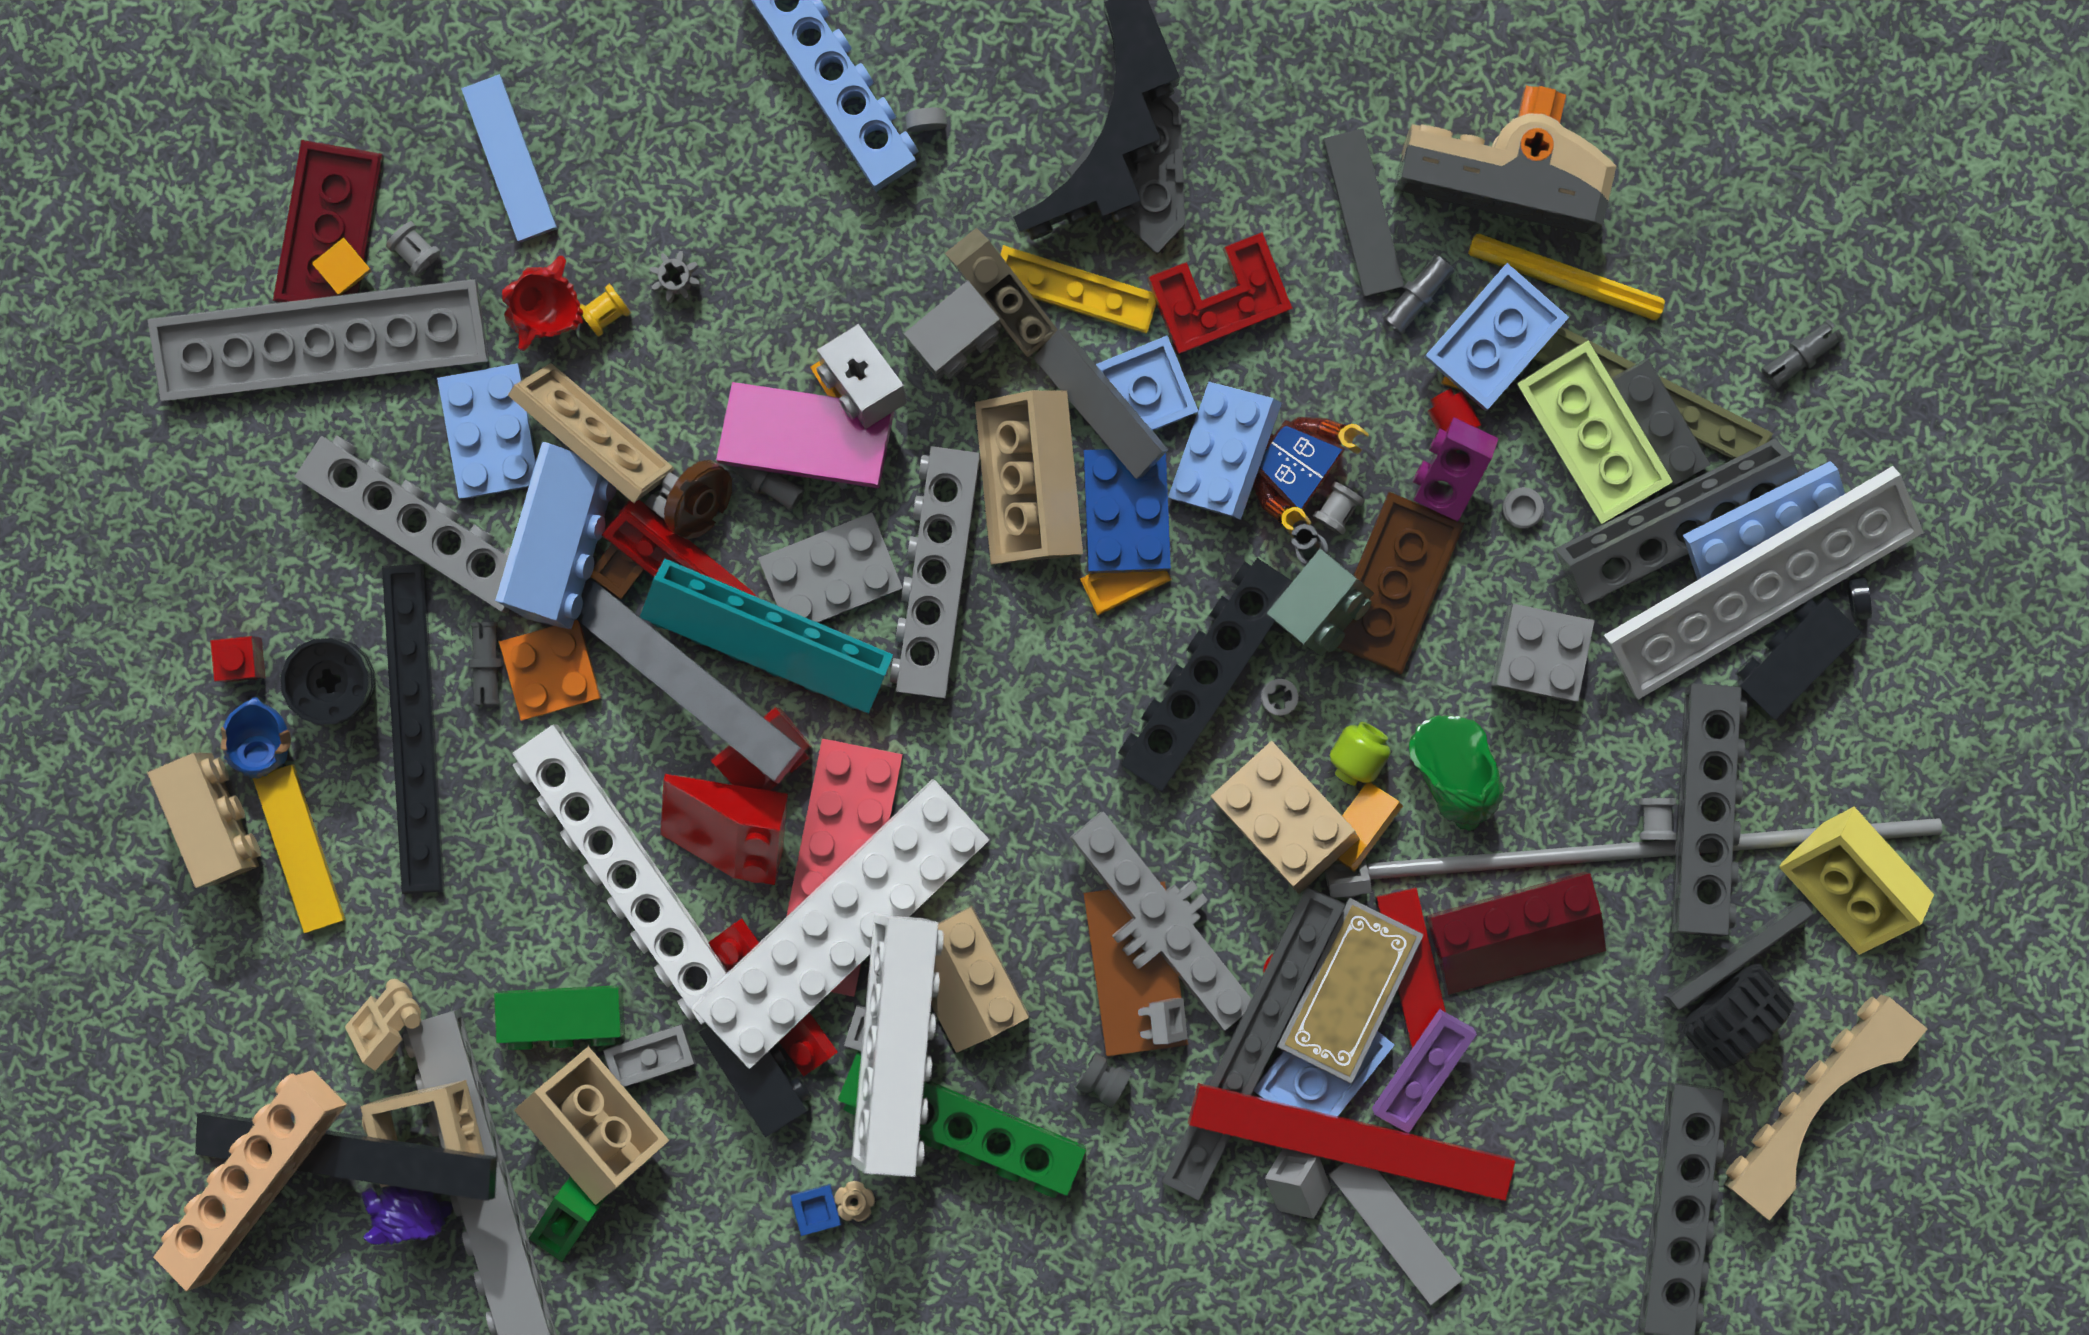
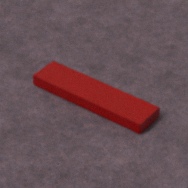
M1416 887L1376 896L1379 913L1423 934L1419 946L1397 989L1411 1050L1438 1010L1441 1009L1446 1012Z

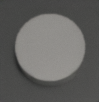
M943 108L915 109L907 112L905 115L907 131L920 132L947 127L946 111Z
M1526 487L1517 488L1509 492L1502 503L1504 519L1509 525L1518 529L1534 526L1540 521L1544 513V503L1541 496L1533 489Z

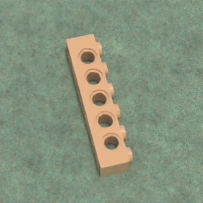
M314 1070L298 1075L290 1074L278 1084L275 1089L277 1096L274 1100L256 1113L252 1119L254 1126L248 1134L241 1136L233 1143L229 1149L231 1156L225 1164L213 1170L206 1179L209 1185L202 1194L195 1196L188 1202L183 1210L186 1214L183 1219L167 1230L162 1236L161 1242L163 1245L153 1258L186 1292L210 1283L347 1104ZM291 1112L295 1117V1124L292 1121ZM268 1143H269L270 1146H271L272 1154H271V1152L269 1151ZM245 1173H246V1175H247V1177H248L249 1183L247 1182V1180H246V1178H245Z

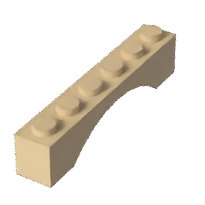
M1880 995L1877 999L1871 997L1861 1006L1857 1012V1016L1861 1019L1851 1031L1846 1028L1837 1035L1831 1044V1048L1834 1050L1824 1063L1819 1060L1809 1069L1804 1078L1808 1081L1798 1095L1792 1092L1784 1099L1778 1109L1782 1113L1772 1126L1765 1124L1754 1136L1752 1143L1756 1146L1746 1158L1742 1155L1739 1156L1727 1169L1726 1175L1729 1179L1724 1185L1769 1221L1796 1189V1167L1801 1143L1810 1122L1822 1104L1840 1086L1860 1073L1880 1065L1902 1061L1927 1031L1923 1024L1890 997Z

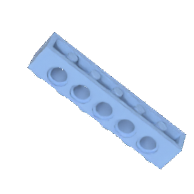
M751 0L875 192L916 167V159L913 155L919 152L906 131L899 135L891 123L896 118V115L885 98L882 97L876 100L869 89L874 82L863 64L859 63L854 66L846 54L852 48L839 28L832 32L824 19L829 16V13L822 1L799 0L797 7L793 11L783 12L777 8L778 0ZM807 29H816L821 33V38L813 46H804L799 42L801 33ZM829 63H838L844 68L841 77L833 81L824 79L821 76V71ZM851 97H860L866 102L865 109L857 115H850L843 110L844 103ZM873 131H882L887 134L888 142L880 149H872L865 143L867 136Z

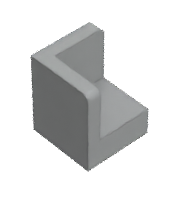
M1286 1148L1281 1150L1265 1177V1181L1279 1211L1314 1219L1331 1189L1319 1156Z

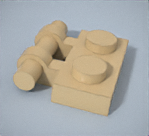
M398 979L389 980L385 987L386 990L378 999L370 996L345 1026L362 1062L375 1071L383 1061L389 1060L396 1053L402 1040L399 1034L401 1028L405 1025L407 1028L414 1029L421 1023V1010L418 1003L412 999L409 987Z

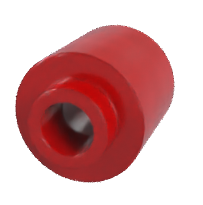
M1450 388L1430 400L1433 408L1429 409L1427 413L1437 431L1439 428L1447 431L1453 418L1478 429L1482 425L1463 391L1454 394Z

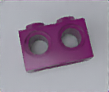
M1456 418L1452 419L1447 431L1439 428L1429 449L1430 452L1434 453L1430 463L1424 460L1421 462L1413 479V483L1419 485L1413 501L1459 521L1492 460L1499 438ZM1454 449L1463 450L1467 455L1459 454ZM1437 481L1447 482L1450 486L1441 485Z

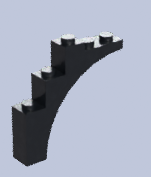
M1148 0L1104 1L1103 11L1113 41L1116 71L1113 99L1104 128L1088 157L1066 183L1042 202L1013 217L1014 225L1020 238L1029 235L1030 240H1035L1053 232L1052 225L1067 220L1069 225L1078 223L1092 215L1090 210L1094 208L1097 209L1102 222L1111 219L1113 224L1121 223L1136 215L1134 209L1140 207L1141 199L1125 160L1131 158L1132 163L1143 161L1155 155L1154 148L1160 146V136L1145 99L1151 98L1152 102H1157L1175 93L1173 88L1179 86L1180 76Z

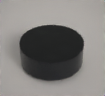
M1866 579L1850 580L1847 590L1853 619L1856 621L1871 619L1872 606Z

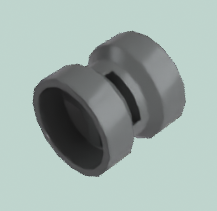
M1095 1052L1088 1063L1089 1067L1085 1073L1083 1072L1075 1088L1085 1094L1095 1092V1095L1099 1097L1102 1104L1112 1108L1125 1088L1131 1072L1122 1067H1109L1107 1059Z

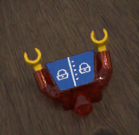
M1296 417L1291 422L1285 420L1275 435L1271 433L1253 483V488L1262 509L1283 524L1290 535L1294 530L1293 525L1297 521L1303 520L1311 525V521L1303 509L1344 452L1345 448L1341 444L1353 453L1359 454L1362 449L1352 444L1353 439L1360 434L1369 437V434L1357 424L1344 425L1327 418Z

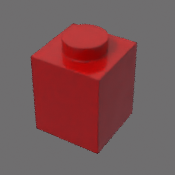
M247 636L210 640L214 681L234 682L266 678L261 637Z

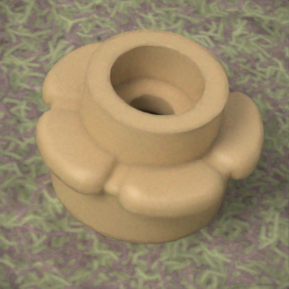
M858 1181L848 1182L844 1188L840 1187L834 1196L839 1216L845 1221L855 1219V1221L860 1222L867 1219L871 1214L870 1208L875 1203L873 1192L868 1188L866 1189L864 1184ZM852 1198L858 1200L856 1206L851 1205L850 1200Z

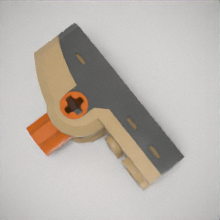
M1525 86L1518 117L1514 118L1501 130L1492 146L1484 145L1485 140L1477 136L1461 135L1460 139L1452 138L1453 133L1449 130L1422 124L1421 126L1412 124L1404 142L1394 190L1593 235L1604 223L1616 165L1594 145L1560 124L1566 94L1543 86Z

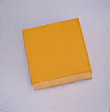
M344 237L312 262L313 266L338 295H343L371 272V269Z

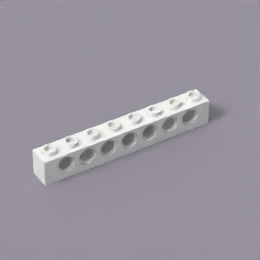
M551 725L512 753L517 759V762L513 764L514 769L525 784L533 782L541 795L536 799L549 818L556 815L565 829L560 834L568 847L573 852L579 849L588 861L583 867L591 880L597 886L603 883L611 894L607 902L620 920L627 917L635 929L630 934L636 945L644 954L650 951L659 963L654 969L667 987L673 984L682 997L677 1002L690 1021L697 1018L702 1025L705 1022L691 1007L724 977L728 970L710 947L709 941L559 725ZM553 763L560 764L566 773L564 782L558 787L550 785L546 780V770ZM576 797L584 798L589 805V813L581 821L574 819L569 812L570 802ZM600 830L609 833L613 840V846L607 854L598 853L592 845L594 835ZM623 864L631 866L636 872V881L630 888L620 886L616 880V871ZM646 898L655 900L660 907L659 917L653 922L644 920L639 913V906ZM669 932L677 933L683 939L684 947L679 955H670L663 948V938ZM692 966L702 968L707 974V983L702 989L692 988L686 981V973Z

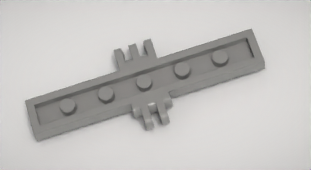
M1099 812L1070 836L1069 839L1132 917L1112 937L1117 943L1126 939L1129 934L1134 937L1122 948L1127 956L1142 947L1144 951L1133 960V964L1137 969L1141 968L1160 952L1220 1030L1225 1031L1243 1016L1251 998L1193 925L1200 918L1196 910L1204 905L1208 899L1201 893L1188 902L1186 898L1198 888L1193 880L1185 884L1181 889H1178L1174 884L1165 890L1104 812Z

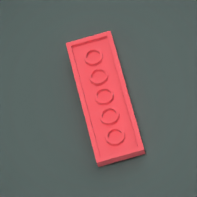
M822 738L787 916L890 820L903 754ZM861 963L831 992L854 997Z

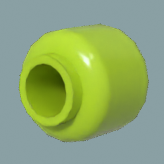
M1360 722L1358 726H1347L1342 731L1329 754L1332 764L1337 768L1335 775L1353 786H1356L1358 781L1364 783L1375 781L1391 755L1390 748L1386 743L1388 737L1379 729L1365 722Z

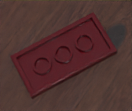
M301 140L273 301L281 303L339 296L313 266L312 262L343 237L365 262L383 154ZM361 280L343 295L359 293Z

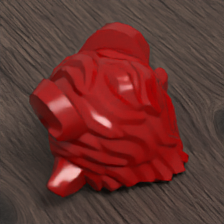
M558 256L548 267H527L517 281L511 282L502 290V301L507 305L504 313L505 321L511 329L518 333V348L520 351H525L531 345L534 338L560 335L562 332H567L570 329L576 330L578 324L583 323V310L580 309V302L577 300L574 285L569 283L568 279L563 276L566 265L564 256Z

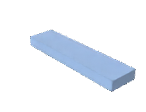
M499 74L461 88L517 241L521 243L558 229L501 75Z

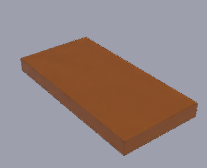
M1165 881L1160 882V884L1166 890ZM1110 889L1084 892L1106 1056L1188 1045L1187 1039L1169 1044L1153 1045V1038L1144 1039L1140 1036V1032L1151 1030L1152 1026L1151 1017L1149 1015H1138V1010L1148 1007L1149 1003L1181 998L1179 977L1160 952L1141 968L1137 969L1133 964V960L1144 951L1142 947L1127 956L1122 948L1134 937L1129 934L1126 939L1119 943L1112 937L1116 931L1132 919L1130 914Z

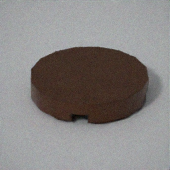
M712 460L699 461L686 469L676 480L668 494L664 508V521L668 529L687 540L700 537L711 530L716 523L712 519L716 516L717 512L719 511L723 514L724 510L728 507L732 494V477L723 466Z

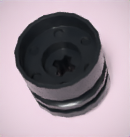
M340 638L312 639L299 645L287 657L281 672V692L288 707L301 719L317 725L338 724L357 717L370 704L376 688L375 670L368 655L356 644ZM329 669L332 675H340L341 683L335 685V692L333 693L330 687H322L321 679L327 677V670Z

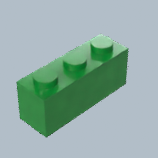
M623 985L511 990L494 993L496 1043H508V1050L532 1049L533 1041H549V1048L573 1047L574 1039H590V1046L615 1045V1037L625 1035Z

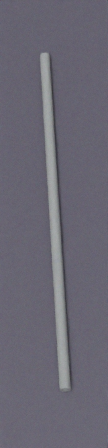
M1940 818L1871 824L1883 839L1942 834ZM1817 828L1740 834L1739 845H1733V851L1799 846ZM1676 840L1367 863L1370 879L1675 856ZM1702 841L1699 846V854L1718 852L1716 846L1709 841Z

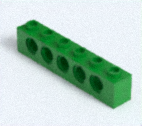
M860 1051L855 1056L838 1097V1101L845 1103L843 1110L852 1115H856L861 1061ZM932 1081L923 1083L922 1098L927 1099L932 1104L934 1116L926 1121L925 1124H920L919 1134L921 1137L919 1141H923L925 1145L937 1150H942L944 1145L959 1151L957 1156L959 1159L976 1166H980L982 1161L997 1167L995 1173L1008 1180L1018 1182L1020 1177L1035 1182L1033 1189L1053 1198L1057 1197L1058 1192L1066 1196L1068 1195L1086 1152L1085 1145ZM964 1116L971 1121L973 1129L968 1136L956 1137L951 1133L949 1122L954 1117ZM995 1132L1005 1133L1009 1137L1011 1145L1007 1151L995 1153L987 1145L988 1137ZM1041 1148L1046 1151L1049 1156L1048 1163L1040 1169L1029 1167L1025 1161V1155L1029 1150Z

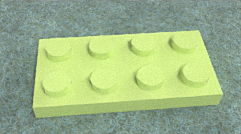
M1588 340L1516 383L1600 524L1612 519L1673 482Z

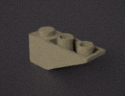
M977 228L945 252V255L962 277L972 284L1000 318L1001 326L1027 358L1043 346L1058 330L992 243Z

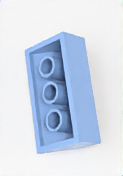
M542 442L495 600L528 620L572 629L574 619L578 618L583 605L582 591L585 581L590 578L593 572V554L597 540L602 538V534L605 531L606 521L604 516L608 503L614 498L617 490L616 487L576 453L550 443Z

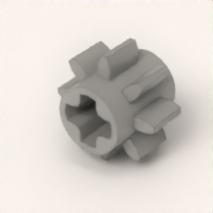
M679 251L676 259H669L667 255L662 253L661 259L663 263L659 268L650 267L651 273L658 276L659 279L658 282L652 285V289L658 292L665 288L667 290L666 300L669 303L674 300L675 294H681L684 299L690 300L687 290L691 285L695 287L701 286L700 281L692 278L691 274L699 268L698 264L691 262L686 266L683 251ZM676 268L678 272L685 270V273L680 276L682 280L680 285L675 286L672 281L665 282L670 278L668 272L670 269Z

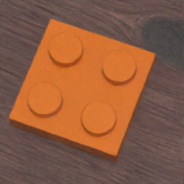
M574 620L572 629L552 626L499 641L521 721L602 699L582 626L578 620Z

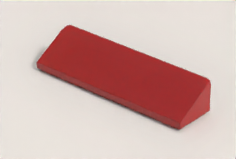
M629 500L602 534L604 538L653 577L657 574L663 560L668 559L756 596L746 585L690 540L670 531L665 521L640 500H637L635 503Z

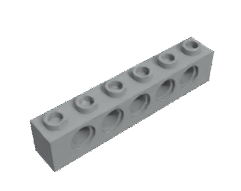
M338 435L335 436L333 441L323 436L319 438L294 476L296 479L501 612L508 613L510 609L495 600L511 548L509 546L505 552H502L491 545L495 538L494 536L475 524L468 530L457 522L460 514L441 502L434 508L422 500L426 492L411 482L405 480L402 485L397 484L388 478L392 470L372 457L367 463L354 456V453L358 448ZM354 466L358 474L357 481L351 487L344 488L339 480L340 473L344 468ZM388 488L392 494V502L388 508L378 510L374 505V496L380 489ZM422 510L427 518L426 526L420 532L413 533L408 527L409 516L415 511ZM457 533L461 539V547L455 554L447 555L443 551L442 541L446 535ZM491 555L496 563L495 571L490 576L482 578L476 570L477 562L482 556Z
M931 446L930 455H922L919 479L926 480L924 496L916 495L913 520L920 521L918 537L910 536L907 560L914 561L912 578L904 577L901 601L909 602L907 617H899L896 632V642L903 643L901 659L893 658L890 674V683H897L896 692L946 699L980 453ZM941 481H952L958 487L957 496L950 502H941L934 495L935 487ZM945 521L950 524L952 535L949 540L944 543H936L929 538V528L934 522ZM932 561H938L946 567V576L938 584H930L923 578L924 567ZM934 602L939 606L941 614L936 623L925 625L918 620L917 610L921 604ZM921 642L931 644L935 651L933 661L925 666L915 664L911 657L913 647Z

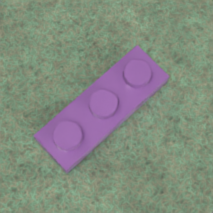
M1439 1009L1373 1105L1374 1115L1409 1133L1477 1035L1474 1028Z

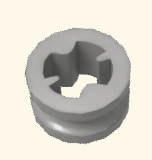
M1286 679L1270 681L1261 692L1263 707L1273 715L1282 716L1289 714L1298 703L1299 695L1297 688ZM1277 685L1284 686V692L1289 690L1291 694V700L1284 702V709L1274 708L1276 703L1270 704L1268 700V694L1274 693L1275 686Z

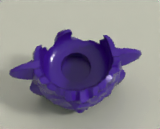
M385 1186L377 1194L370 1187L362 1192V1199L366 1212L371 1215L372 1229L364 1235L363 1239L372 1245H388V1243L393 1245L402 1241L426 1240L428 1237H434L441 1232V1228L445 1224L444 1218L451 1214L453 1206L448 1201L438 1202L433 1192Z

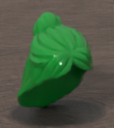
M1437 715L1430 717L1422 725L1417 726L1415 734L1409 742L1410 758L1437 802L1440 814L1444 818L1455 822L1456 826L1460 829L1474 831L1480 823L1487 821L1491 814L1498 810L1504 792L1497 764L1487 743L1486 733L1474 720L1460 716Z

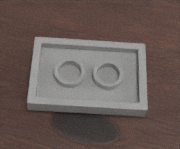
M873 512L758 558L777 606L817 623L903 589Z

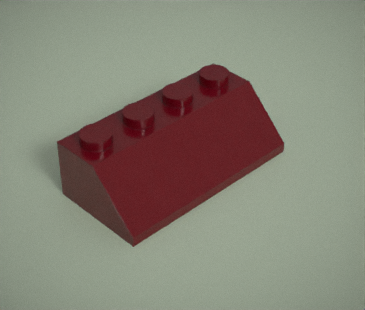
M1580 872L1426 915L1448 995L1606 951L1602 912L1591 873Z

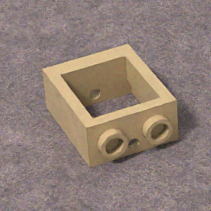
M466 1080L381 1098L360 1106L363 1115L362 1126L368 1137L398 1141L390 1111L434 1101L445 1148L485 1155ZM380 1184V1187L390 1186V1185Z

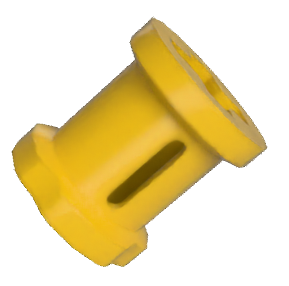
M610 283L605 286V292L586 306L580 304V309L583 310V318L598 337L603 334V329L622 315L627 317L631 314L629 308Z

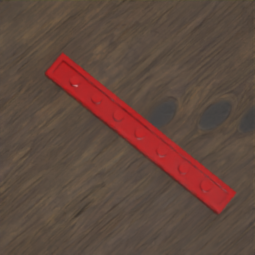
M1201 1083L1197 1084L1188 1119L1190 1126L1506 1201L1516 1163L1513 1158Z

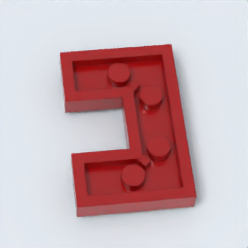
M1263 232L1223 248L1237 286L1209 298L1201 299L1187 262L1147 278L1177 355L1293 309Z

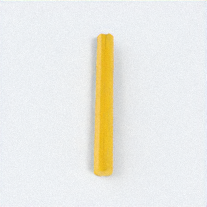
M1476 234L1469 247L1470 256L1501 267L1508 263L1518 273L1652 320L1660 318L1665 306V300L1661 297L1482 234Z

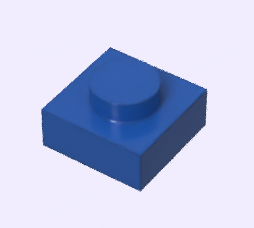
M831 1183L791 1194L790 1197L801 1236L842 1224Z

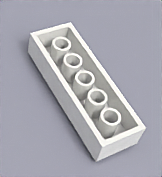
M874 914L851 1164L864 1173L915 1177L916 1166H921L923 1162L924 1143L923 1141H918L920 1124L926 1123L928 1113L927 1099L922 1098L923 1083L929 1082L932 1070L931 1057L926 1056L927 1040L934 1038L936 1025L935 1015L930 1014L931 997L936 998L939 991V973L934 972L935 955H941L943 948V931L938 930V922L923 918Z

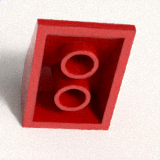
M665 774L663 779L661 835L734 879L775 885L784 846L788 794Z

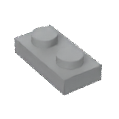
M684 1024L603 1050L610 1072L623 1087L696 1063Z

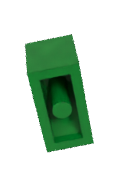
M570 1176L554 1197L528 1239L562 1262L601 1208L608 1195L595 1205Z

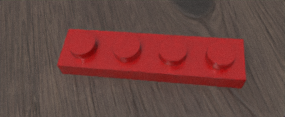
M742 918L708 942L728 972L759 943ZM810 1012L779 1040V1043L803 1076L838 1053Z

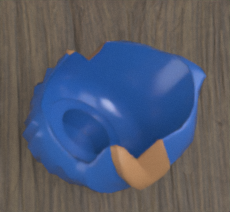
M253 697L229 714L223 727H221V750H223L224 759L227 760V764L230 767L241 772L244 776H248L249 779H259L262 776H267L285 763L291 744V735L283 717L275 709L265 705L257 697Z

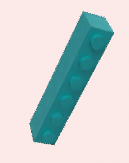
M668 559L663 560L655 575L640 614V618L651 622L658 628L673 631L689 638L696 644L716 649L734 660L747 662L766 670L772 676L785 678L804 686L813 693H821L842 702L849 708L859 709L868 714L893 657V654Z

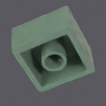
M1319 549L1267 614L1304 645L1323 656L1326 651L1332 652L1340 645L1345 637L1343 631L1353 619L1359 620L1368 611L1372 603L1369 599L1373 596L1374 592L1323 550Z

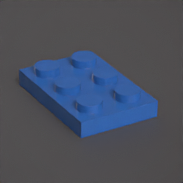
M1111 449L1084 450L1088 574L1170 571L1166 453L1144 477L1136 479Z

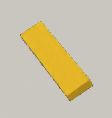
M1003 245L1000 255L1034 299L1147 335L1156 306V300L1152 292Z
M291 764L273 770L267 776H262L259 779L253 778L303 932L308 933L346 920L295 765Z

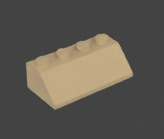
M1031 390L975 402L991 564L1054 559L1083 554L1067 391Z

